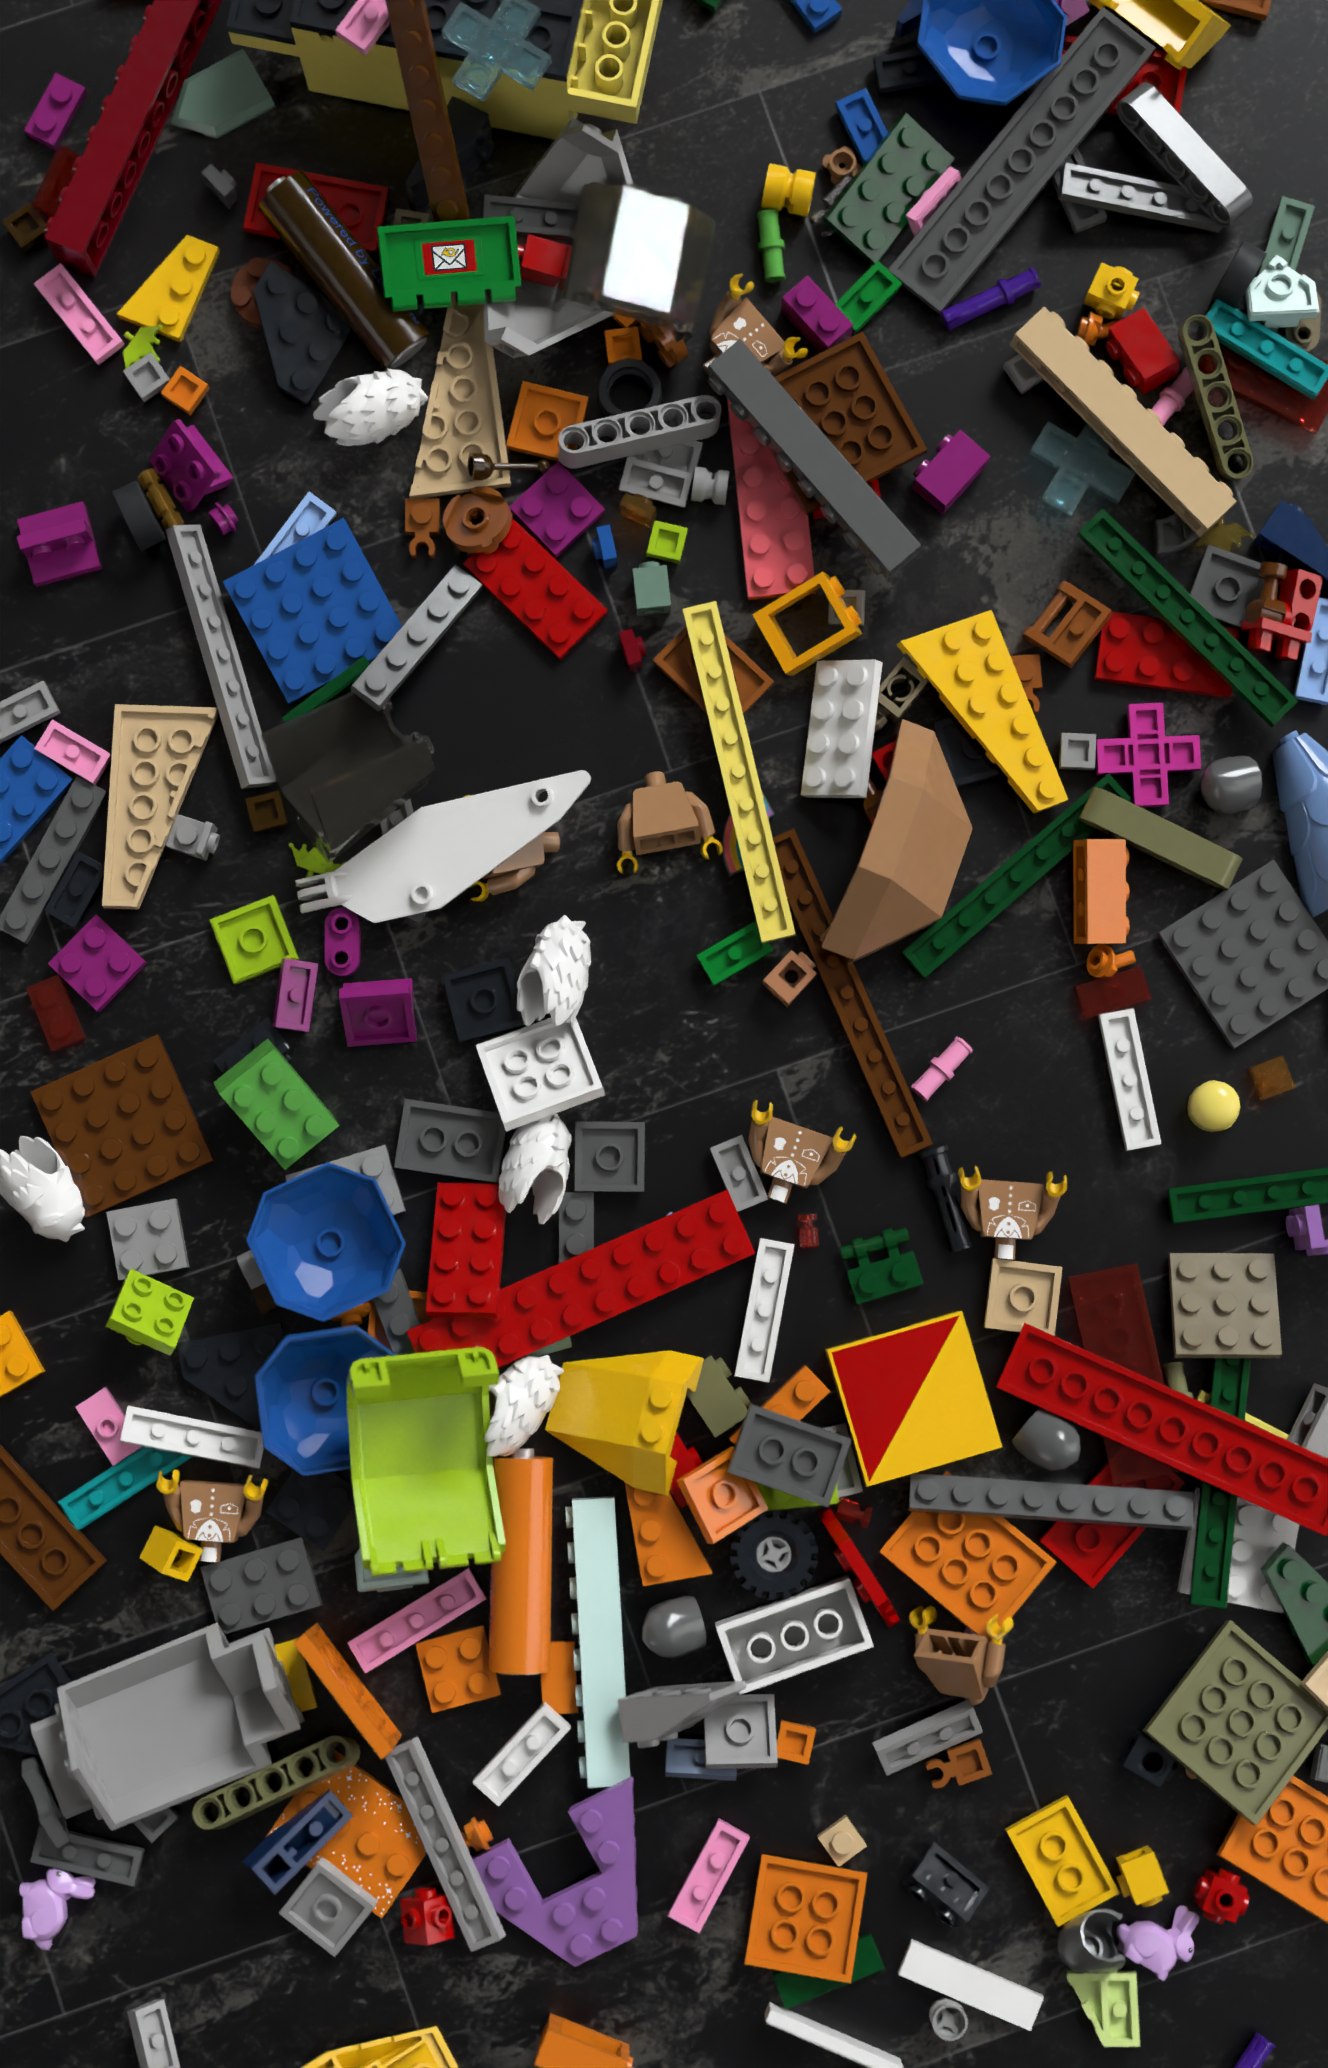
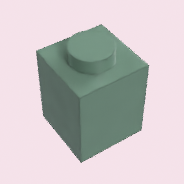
M645 562L639 564V568H633L637 617L671 613L667 565L659 566V562Z

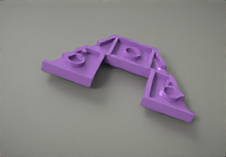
M632 1776L569 1808L568 1813L599 1867V1872L542 1899L509 1838L490 1847L488 1851L484 1850L472 1856L495 1911L574 1967L637 1937L638 1934L635 1872L636 1841L634 1837L635 1813L633 1808L634 1779Z

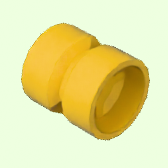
M769 163L761 208L780 211L783 207H787L791 214L808 217L816 172L797 169L794 173H790L788 167Z

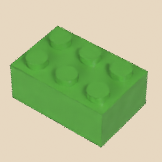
M266 1039L214 1082L221 1097L284 1170L339 1126L332 1113L269 1039Z

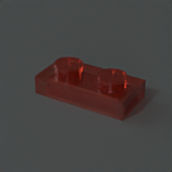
M66 146L58 147L31 207L48 218L55 216L59 208V195L65 186H69L72 180L73 165L79 156L77 153Z
M59 974L26 987L51 1051H59L86 1039L63 979Z

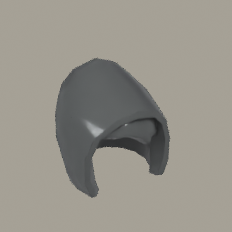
M1244 755L1213 761L1202 775L1200 784L1201 794L1207 806L1219 813L1231 815L1255 808L1261 797L1262 774L1257 762L1251 757Z
M1039 1408L1012 1440L1016 1450L1026 1459L1047 1471L1066 1469L1078 1461L1081 1451L1080 1437L1075 1426L1069 1420L1043 1408Z
M679 1596L667 1599L648 1610L642 1625V1640L652 1652L661 1657L673 1659L683 1657L706 1646L703 1618L697 1601L693 1596Z
M1097 1909L1083 1912L1068 1921L1061 1929L1058 1937L1057 1950L1062 1962L1069 1969L1081 1973L1099 1974L1118 1971L1123 1967L1126 1960L1123 1955L1118 1953L1115 1940L1111 1934L1113 1921L1120 1920L1122 1914L1113 1910Z

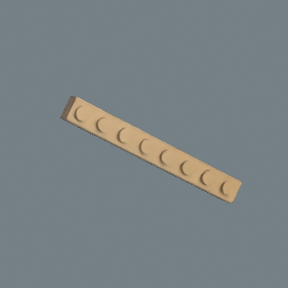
M1043 307L1015 333L1010 344L1011 347L1201 538L1237 502L1233 498L1231 489L1225 483L1217 482L1208 473L1209 468L1205 462L1198 457L1194 458L1185 449L1182 439L1175 433H1169L1161 425L1159 416L1153 410L1145 409L1137 401L1135 392L1128 385H1122L1113 376V371L1107 363L1102 360L1098 361L1089 352V347L1079 336L1074 337L1065 328V322L1057 313H1050Z

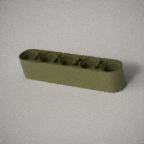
M1200 314L1193 315L1179 326L1177 332L1178 340L1217 469L1225 479H1240L1252 471L1254 465L1253 456L1214 326L1206 316ZM1190 323H1197L1202 327L1203 337L1200 341L1192 340L1189 337L1187 330ZM1201 356H1207L1212 360L1213 370L1210 374H1204L1199 370L1198 360ZM1211 389H1217L1222 393L1223 403L1220 407H1213L1208 402V393ZM1221 422H1228L1233 428V435L1228 441L1223 440L1218 435L1217 429ZM1233 454L1238 455L1243 461L1242 470L1237 474L1228 468V459Z
M1093 787L1079 817V820L1113 838L1126 839V844L1222 890H1229L1243 860L1239 855L1101 788Z
M328 1737L201 1798L193 1808V1820L197 1826L207 1830L223 1829L353 1767L359 1760L360 1747L351 1737ZM339 1743H342L346 1749V1755L341 1762H338L334 1757V1749ZM310 1758L314 1763V1771L311 1776L306 1777L302 1767L305 1760ZM276 1773L281 1776L283 1782L281 1789L277 1793L271 1786V1780ZM246 1788L250 1792L251 1799L248 1806L243 1807L240 1803V1794ZM216 1804L219 1809V1816L213 1823L209 1818L208 1812L211 1805Z

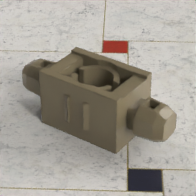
M903 657L893 671L888 674L884 682L882 681L879 688L874 732L880 731L888 723L887 717L896 724L928 685L929 680L927 678L924 679L916 670L918 667L913 660L910 662ZM906 679L909 680L907 686L909 695L904 698L896 697L894 702L890 700L892 697L891 686L903 684Z

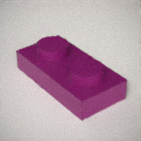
M55 73L24 129L26 135L57 150L88 94L86 88Z
M286 958L281 959L273 1028L309 1032L318 963Z

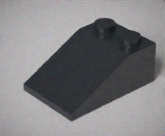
M452 96L447 109L463 180L478 169L482 160L487 161L494 148V142L492 141L493 129L490 127L488 113ZM420 157L405 183L410 210L418 212L430 203Z

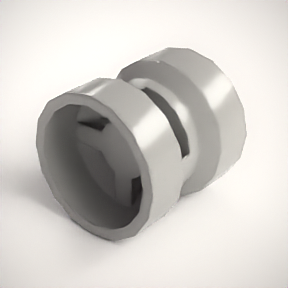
M695 467L691 501L702 502L704 499L710 498L714 504L725 505L729 471L718 470L713 474L704 467Z
M943 1996L936 1999L929 2009V2019L934 2032L939 2038L946 2041H954L965 2033L968 2019L958 2000L949 1996Z

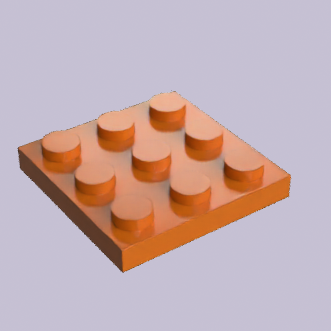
M762 1854L745 1964L851 1983L867 1872Z

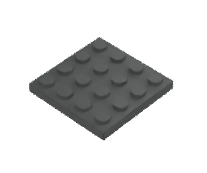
M1274 859L1231 886L1229 890L1223 891L1157 933V936L1231 1049L1238 1047L1328 989V941Z

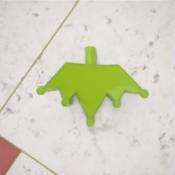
M162 324L153 327H140L135 337L128 331L124 333V337L130 341L129 345L123 350L126 369L150 352L157 362H160V358L157 357L151 343H160L155 334L159 329L163 328Z
M318 840V844L309 852L306 849V844H303L299 851L293 847V843H289L297 866L308 870L306 878L313 876L314 872L324 874L335 871L346 862L333 864L334 855L332 853L329 854L328 858H324L321 847L322 840Z

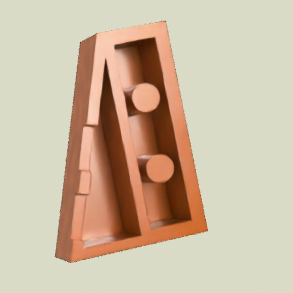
M625 1482L643 1586L713 1574L670 1491L669 1495L665 1496L635 1489Z

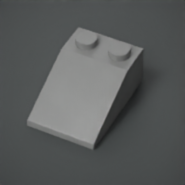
M732 1681L655 1686L618 1699L623 1743L638 1742L639 1748L659 1745V1741L678 1738L679 1731L692 1727L746 1688V1682Z

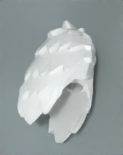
M387 368V371L384 372L374 371L372 374L357 375L339 381L335 388L319 398L321 404L315 410L313 416L314 419L327 421L324 433L330 437L338 438L337 444L352 446L365 445L371 442L380 443L390 434L396 435L400 429L407 427L414 417L418 416L420 406L424 405L425 401H428V397L421 389V378H413L402 370Z
M564 915L557 922L548 924L540 934L536 935L533 951L517 981V1010L521 1012L524 1025L530 1026L535 1019L541 1021L548 1013L551 1014L554 1026L562 1024L565 1020L566 1023H569L577 1016L583 1003L585 990L588 988V967L591 965V941L582 931L586 924L585 921H570Z
M557 1113L517 1128L504 1157L502 1172L499 1177V1201L504 1205L508 1213H511L518 1203L521 1204L524 1201L528 1190L532 1186L533 1195H535L533 1214L538 1215L539 1224H545L551 1215L555 1214L565 1194L566 1181L570 1169L567 1156L572 1138L566 1125Z
M20 1136L19 1150H15V1152L13 1151L9 1155L0 1149V1194L9 1205L28 1221L35 1234L38 1233L49 1239H60L68 1242L71 1235L85 1230V1227L81 1224L85 1215V1209L79 1188L74 1184L68 1166H65L58 1153L45 1140L39 1137L32 1139Z
M549 1355L541 1357L528 1356L511 1362V1366L499 1376V1384L489 1385L490 1426L485 1435V1442H489L486 1450L487 1456L500 1455L506 1457L513 1454L516 1449L525 1444L529 1437L538 1430L546 1413L551 1410L560 1391L558 1375L562 1374L564 1370L552 1364Z

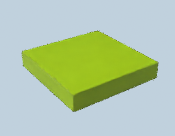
M274 895L209 920L235 985L280 968L281 959L299 960Z

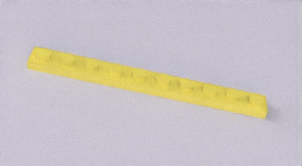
M714 601L684 608V619L761 943L796 935L717 603Z

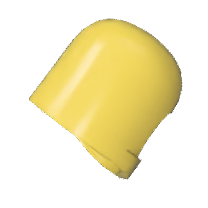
M1216 1080L1205 1082L1195 1088L1189 1096L1187 1104L1188 1114L1192 1122L1200 1129L1209 1132L1222 1131L1231 1127L1238 1118L1241 1107L1239 1096L1234 1088L1225 1082Z

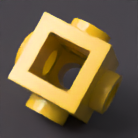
M1101 262L1083 304L1094 308L1095 312L1104 318L1121 319L1124 310L1126 309L1131 312L1140 292L1135 291L1134 288L1139 279L1134 277L1126 268L1119 266L1111 267Z

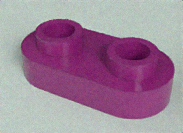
M339 907L332 910L325 920V964L334 975L348 977L354 974L360 966L361 923L355 912L345 907ZM342 918L347 919L348 927L345 930H338L336 928L337 921ZM339 953H346L348 955V960L345 964L340 965L336 963V956Z

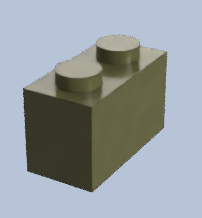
M710 1355L703 1361L696 1392L687 1391L686 1394L716 1438L745 1418L748 1411L747 1407L751 1402L741 1387L734 1390L727 1380L732 1373L720 1357L715 1361Z

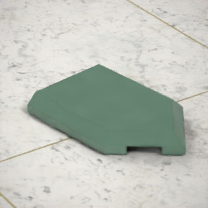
M241 49L184 80L171 127L193 130L203 133L204 136L218 139L275 108V104L246 52Z

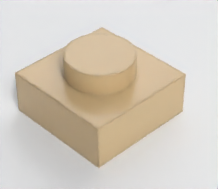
M846 1814L817 1835L838 1867L867 1847L865 1841Z

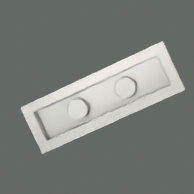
M544 1702L478 1773L472 1783L499 1807L570 1730L571 1725Z

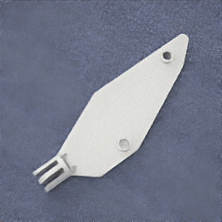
M579 770L421 807L337 870L295 880L297 887H310L297 892L299 900L308 901L328 897L301 904L300 911L301 913L342 905L373 923H379L441 909L561 820L590 784L591 776L587 771ZM544 791H547V800L544 802H540V794Z

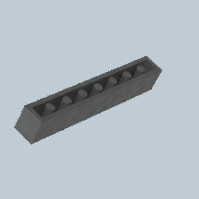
M741 339L709 364L708 376L710 378L708 383L712 389L720 396L724 393L732 403L730 408L741 421L746 419L754 428L752 432L759 443L764 447L769 445L777 454L775 459L781 468L787 473L791 470L799 479L797 484L802 492L809 498L813 496L822 505L820 511L824 517L832 524L837 522L844 530L842 535L846 542L853 549L859 548L867 557L865 559L866 564L876 575L882 574L888 580L919 553L921 544Z

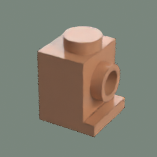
M791 950L768 974L762 984L788 1007L815 978L817 973L813 968L816 965L803 952L800 951L797 955ZM787 972H795L798 980L795 983H788L785 980Z

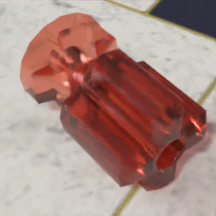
M817 1214L798 1215V1220L804 1224L803 1227L799 1228V1243L802 1248L817 1247L819 1245L818 1228L812 1226V1222L817 1219Z
M842 1498L838 1504L835 1516L850 1523L861 1519V1526L867 1528L873 1508L868 1506L864 1511H861L859 1503Z

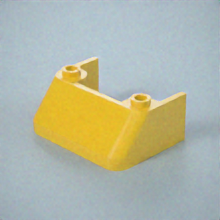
M1088 0L1100 10L1102 7L1105 8L1107 6L1116 11L1162 46L1168 53L1164 59L1179 70L1183 66L1191 68L1224 36L1231 26L1198 0Z

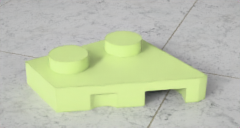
M1067 1970V1980L1082 2003L1081 2006L1087 2017L1092 2021L1103 2046L1140 2047L1136 1970H1118L1116 1972L1099 1974Z

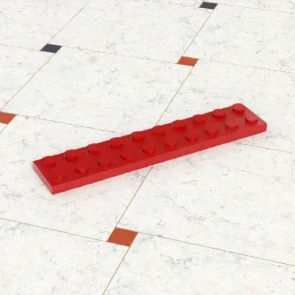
M727 1189L500 1289L498 1318L436 1317L407 1330V1334L416 1353L480 1347L488 1349L493 1353L499 1368L755 1254V1251Z
M1024 1323L996 1388L1314 1532L1327 1536L1328 1458Z

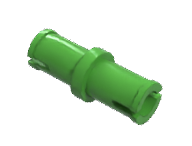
M763 210L757 213L761 241L758 243V252L762 253L764 281L775 283L786 279L782 250L785 249L784 240L780 239L778 211Z

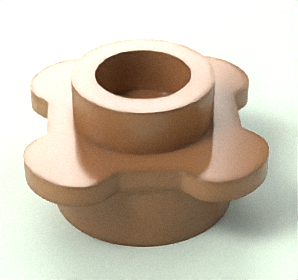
M842 147L831 155H826L822 161L823 167L828 169L831 174V182L836 186L842 185L844 180L850 177H855L862 168L860 164L856 163L855 155L850 147ZM839 164H844L845 168H839Z

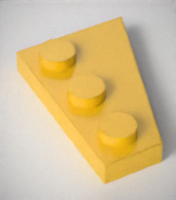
M186 235L117 313L118 317L140 327H153L162 324L163 328L158 330V334L182 342L219 256V248Z

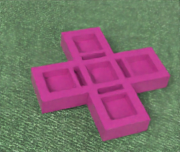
M1163 703L1129 704L1127 706L1128 738L1096 739V776L1107 775L1108 773L1110 775L1131 774L1133 804L1141 808L1167 807L1169 805L1167 773L1197 772L1201 770L1199 735L1165 736Z

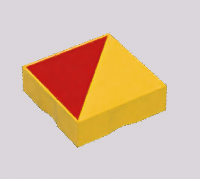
M962 1311L952 1312L914 1323L901 1329L825 1349L838 1397L844 1407L850 1428V1438L852 1439V1445L865 1486L868 1487L1002 1448Z

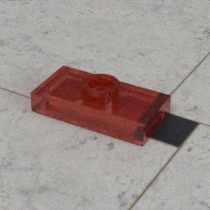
M1141 966L1116 973L1112 977H1103L1074 987L1084 1020L1152 999Z

